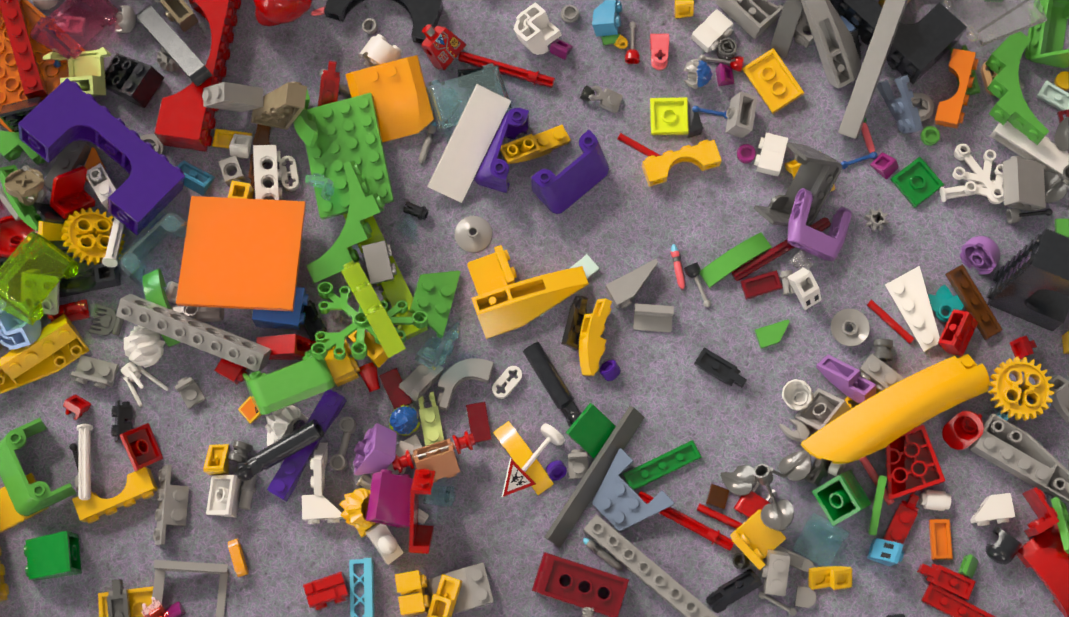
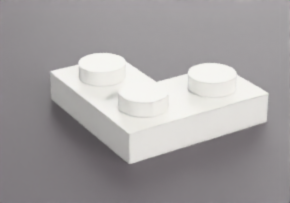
M319 443L318 449L314 450V456L310 461V469L314 471V476H311L310 486L314 488V495L322 496L325 488L328 443Z

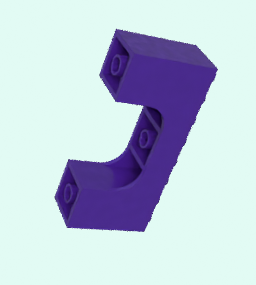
M68 78L18 123L20 140L48 163L70 143L85 140L95 144L128 172L129 177L108 197V212L136 236L183 190L185 175L179 167H174L169 163L166 156L158 154L150 143H145L140 139L137 132L129 130L120 118L112 116L108 108L100 106L91 94L83 92L76 82H71Z

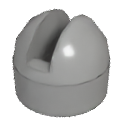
M369 18L363 22L362 29L371 35L377 32L378 25L374 19Z

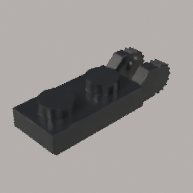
M748 569L706 597V602L710 606L712 605L715 613L724 611L728 605L762 586V581L752 569Z

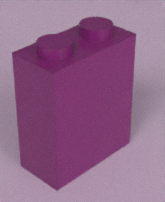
M387 469L374 473L366 521L400 529L409 527L410 491L413 479L408 474L395 475L392 474L393 471Z

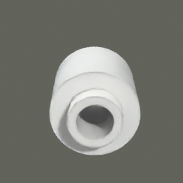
M926 489L920 495V504L923 505L924 509L949 510L951 495L945 491Z

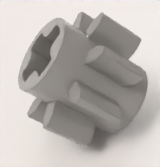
M881 208L877 211L870 209V215H865L864 217L865 220H868L865 227L869 226L872 228V232L875 229L881 232L884 229L883 225L885 226L889 223V221L885 220L888 214H884Z

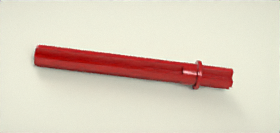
M464 51L459 53L458 60L460 62L481 68H495V72L532 82L535 86L540 84L552 88L555 78L540 74V71H529Z
M642 491L638 494L647 504L653 499V497ZM672 507L659 512L661 515L711 541L712 545L715 543L728 551L734 545L732 539L719 533L720 530L716 531Z

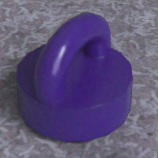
M608 360L601 365L599 372L606 381H613L619 376L621 369L614 360Z
M556 460L546 467V473L551 480L557 481L566 475L567 469L562 461Z

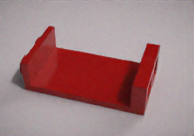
M416 469L411 486L409 553L429 554L434 526L418 525L419 494L431 495L436 471H430L429 469Z

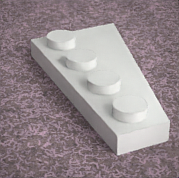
M920 266L885 284L923 352L938 345L940 337Z

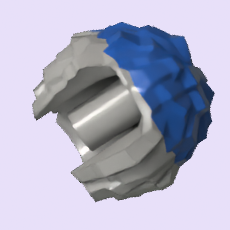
M692 59L686 63L683 70L688 72V80H684V82L689 87L697 89L708 84L711 80V69L703 60Z

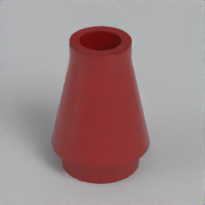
M373 362L360 366L359 374L369 392L380 389L377 366Z

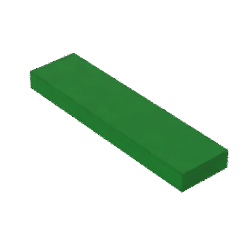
M691 440L623 473L627 484L635 491L702 458L694 441Z

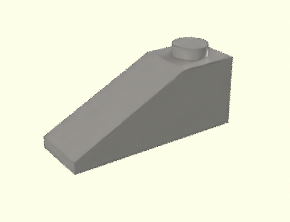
M657 259L606 285L605 290L616 309L620 306L623 309L632 304L631 301L657 267Z

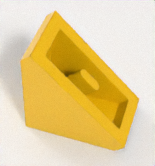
M229 444L209 445L203 467L205 473L208 475H229Z

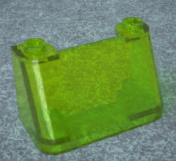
M34 231L31 232L0 267V309L33 326L43 316L42 302L63 277L70 279L77 275L79 270L78 263L42 235Z

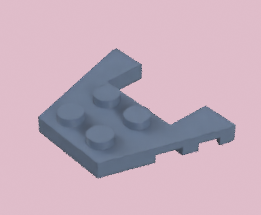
M908 75L895 79L901 94L900 97L896 98L888 80L879 82L877 88L895 118L898 129L903 134L922 130L923 127L916 106L913 107L911 98L914 97L913 91H908L906 84L910 82Z
M622 448L618 450L592 502L619 532L675 504L663 490L647 504L620 477L634 462Z

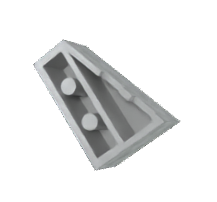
M716 0L715 2L753 39H756L780 17L783 6H777L768 0Z

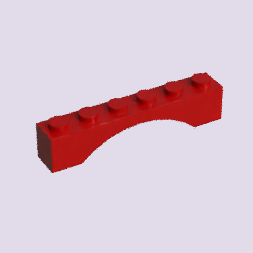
M0 0L1 12L24 93L28 99L39 96L41 98L46 97L48 93L29 37L22 1Z

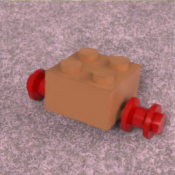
M465 431L462 437L452 436L454 443L449 438L413 450L414 455L412 457L409 450H406L405 455L401 457L396 454L392 462L394 471L398 470L400 474L405 467L409 466L411 469H415L413 464L415 462L417 470L429 469L430 471H436L434 483L443 477H454L460 472L454 449L456 447L458 454H461V450L464 448L473 450L472 446L476 445L473 434H468Z

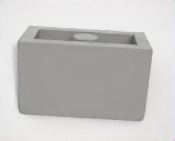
M635 303L633 329L670 333L672 331L674 306Z
M423 361L400 383L399 388L414 401H417L441 377L444 368L439 364L432 368Z

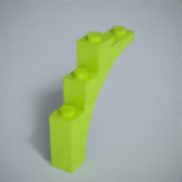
M352 260L344 264V269L341 272L387 357L390 358L406 349L359 262L354 263Z

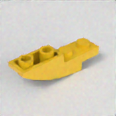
M559 125L534 136L529 134L501 145L500 152L507 164L520 163L547 155L553 149L568 144L571 139L563 125Z
M606 298L598 299L593 313L585 314L579 337V360L583 376H594L597 373L600 357L605 352L606 339L600 336L605 330L604 324L611 312L612 301Z
M442 574L437 592L433 594L427 617H452L462 580Z

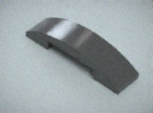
M801 0L785 1L770 50L774 48L779 56L788 57L803 11Z

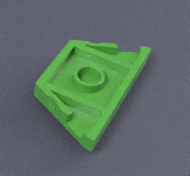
M461 271L421 274L418 278L409 311L412 314L416 311L426 312L428 315L426 327L432 328L437 333L436 336L441 339L445 332Z

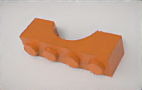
M953 48L949 72L958 79L959 88L953 97L939 102L935 124L958 129L959 123L963 124L965 113L962 112L963 106L968 105L970 95L967 94L968 88L973 86L974 77L971 76L973 70H977L979 59H976V52Z

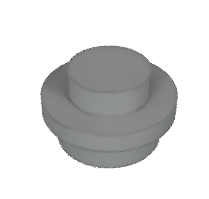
M573 5L565 6L561 11L562 20L566 23H574L579 18V10Z

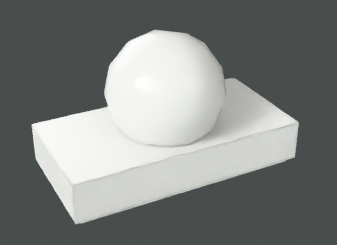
M377 523L365 532L387 565L404 553L386 525Z

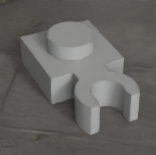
M599 86L591 88L596 91L597 95H590V100L600 101L599 107L612 113L618 112L623 95L609 88L604 90Z

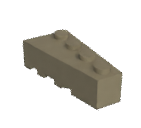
M288 82L264 95L263 107L252 110L251 123L288 130L305 107L307 86L302 85L300 82Z

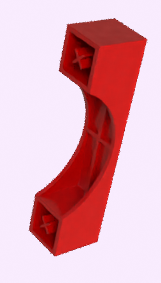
M189 0L192 8L200 13L210 25L212 36L211 50L205 66L213 76L199 87L192 82L178 93L162 98L154 134L163 146L207 152L208 146H211V129H214L216 125L214 115L219 109L204 107L202 94L205 87L221 83L222 78L226 76L227 67L225 64L226 60L230 59L229 45L234 40V33L232 31L233 26L237 25L238 17L236 12L241 7V0Z

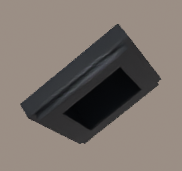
M694 112L688 138L701 135L703 126L697 112Z

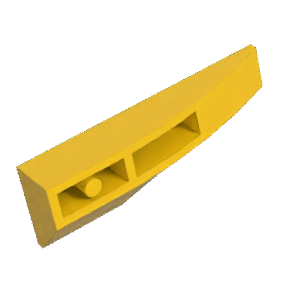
M580 266L516 282L472 298L485 338L488 339L523 327L589 283L583 267Z
M65 314L43 327L40 337L34 343L13 349L0 358V394L54 374L90 351L75 326Z

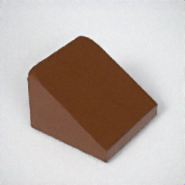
M711 484L706 504L725 509L729 490Z

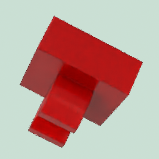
M1027 335L1010 342L1015 358L1019 357L1020 360L1034 354L1032 349L1037 347L1035 340L1029 341Z
M75 394L64 401L63 407L66 408V415L73 412L75 413L74 419L77 420L82 417L83 413L89 410L92 403Z

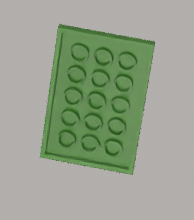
M368 93L307 109L308 120L316 121L318 129L314 147L311 148L306 145L320 219L324 220L348 213L350 192L343 164L350 161H355V163L360 165L362 169L361 176L363 181H366L369 185L370 195L377 193L378 196L383 198L385 204L395 202L373 95Z

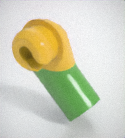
M619 33L618 35L601 37L603 46L613 44L620 49H625L628 46V40Z

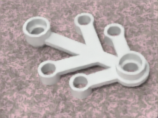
M959 144L954 151L955 158L960 161L965 160L974 173L965 172L964 168L956 167L953 171V177L957 180H969L964 186L965 193L986 196L992 204L1002 203L1004 201V189L1002 188L1003 172H999L998 169L1003 170V164L997 165L994 171L996 175L995 183L993 184L990 180L992 162L996 157L995 151L987 150L985 152L982 170L971 156L969 146ZM974 182L982 183L986 188L977 187Z

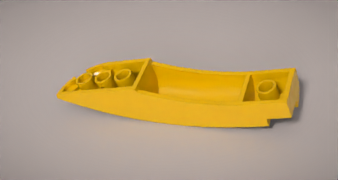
M969 354L959 358L953 356L921 370L870 397L811 435L801 443V446L815 458L830 460L833 464H845L856 461L887 447L894 440L934 416L987 392L990 387L988 385L990 382L988 372L983 364L977 365Z

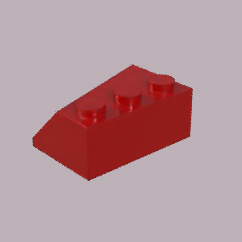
M924 425L915 427L886 447L888 501L946 481Z

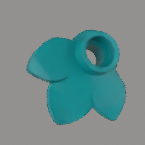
M945 284L937 290L936 295L928 294L932 311L935 312L936 317L942 322L948 321L954 309L962 310L964 307L958 295L953 296ZM942 310H946L948 315L944 316Z

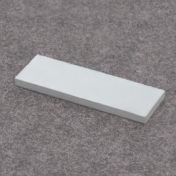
M476 84L428 184L429 188L462 203L511 100Z

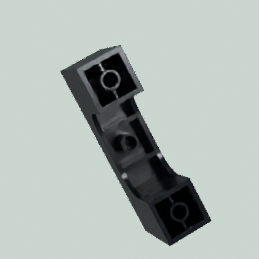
M829 0L839 16H843L856 27L855 30H858V35L861 37L862 42L869 45L883 7L875 0ZM939 2L919 22L914 24L899 23L886 61H888L890 68L899 71L901 76L908 75L909 81L914 84L959 41L967 26Z
M1047 228L1042 233H1037L1028 245L1025 244L1023 249L1019 250L1017 255L1012 257L1011 261L1008 260L1006 265L1001 267L1000 271L997 270L993 278L995 285L989 289L986 296L989 299L987 305L1050 331H1054L1064 324L1069 311V237Z

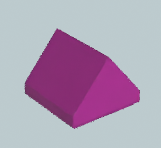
M556 39L551 43L549 52L566 60L573 46L560 39Z
M720 63L715 69L718 86L733 85L732 68Z

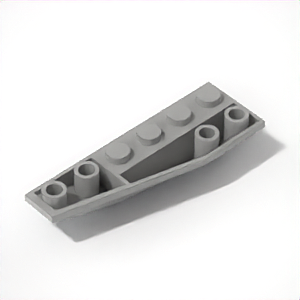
M801 0L829 84L839 89L855 81L862 65L852 34L829 0Z
M993 413L984 424L982 436L972 443L969 450L1028 484L1069 503V471L1031 435Z

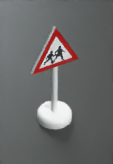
M546 423L541 426V433L546 439L522 469L510 458L502 497L536 484L525 472L549 442L558 446L565 442L564 437L559 431Z

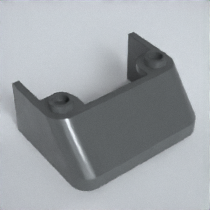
M788 142L786 146L796 153L795 160L801 164L785 195L773 197L768 207L755 205L753 209L772 225L788 226L795 197L800 189L805 188L811 191L813 197L806 225L810 226L815 221L841 173L842 164L808 145Z

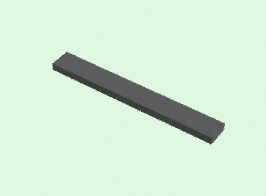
M628 407L544 536L559 548L562 546L601 486L620 448L625 449L645 418L634 407Z

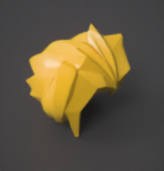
M359 488L352 493L344 494L346 500L339 504L344 509L340 516L346 520L347 524L357 529L361 538L367 535L366 531L377 524L366 521L370 490L366 488Z

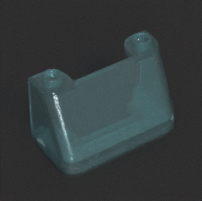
M493 63L482 66L483 70L444 82H440V79L429 82L430 86L426 88L439 130L457 125L476 84L509 99L498 65L494 66Z
M163 212L118 255V266L141 287L143 285L144 271L148 268L141 261L168 235L174 241L178 238H185L187 223L176 213Z

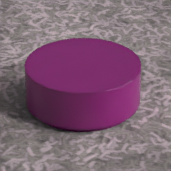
M743 144L737 150V158L742 163H750L756 156L755 148L749 144Z

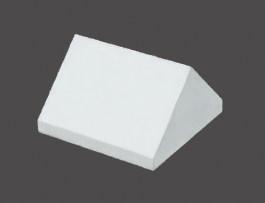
M212 475L206 515L237 517L242 480L238 479L237 475Z

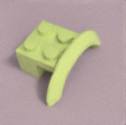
M104 47L91 51L49 52L43 57V60H68L69 77L60 78V84L68 78L71 82H76L86 94H91L92 96L106 95L104 58L110 57L111 53Z

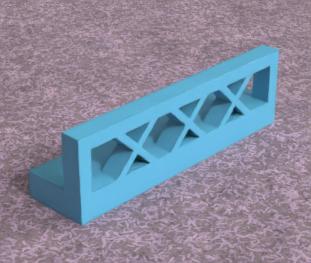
M374 559L349 560L350 617H359L355 613V607L359 602L363 603L365 608V614L362 617H375ZM354 564H364V574L360 578L354 573ZM359 582L364 585V594L361 597L354 593V587Z

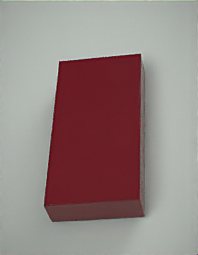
M777 270L740 281L746 300L783 288Z
M397 368L379 375L394 409L413 403L410 396L399 388L402 378Z
M479 402L466 405L470 432L473 434L475 443L491 441L486 403Z

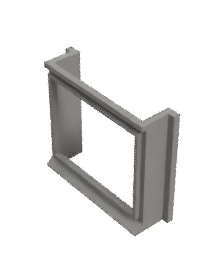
M154 560L155 577L150 617H161L166 571L220 574L216 617H224L229 571L228 564Z

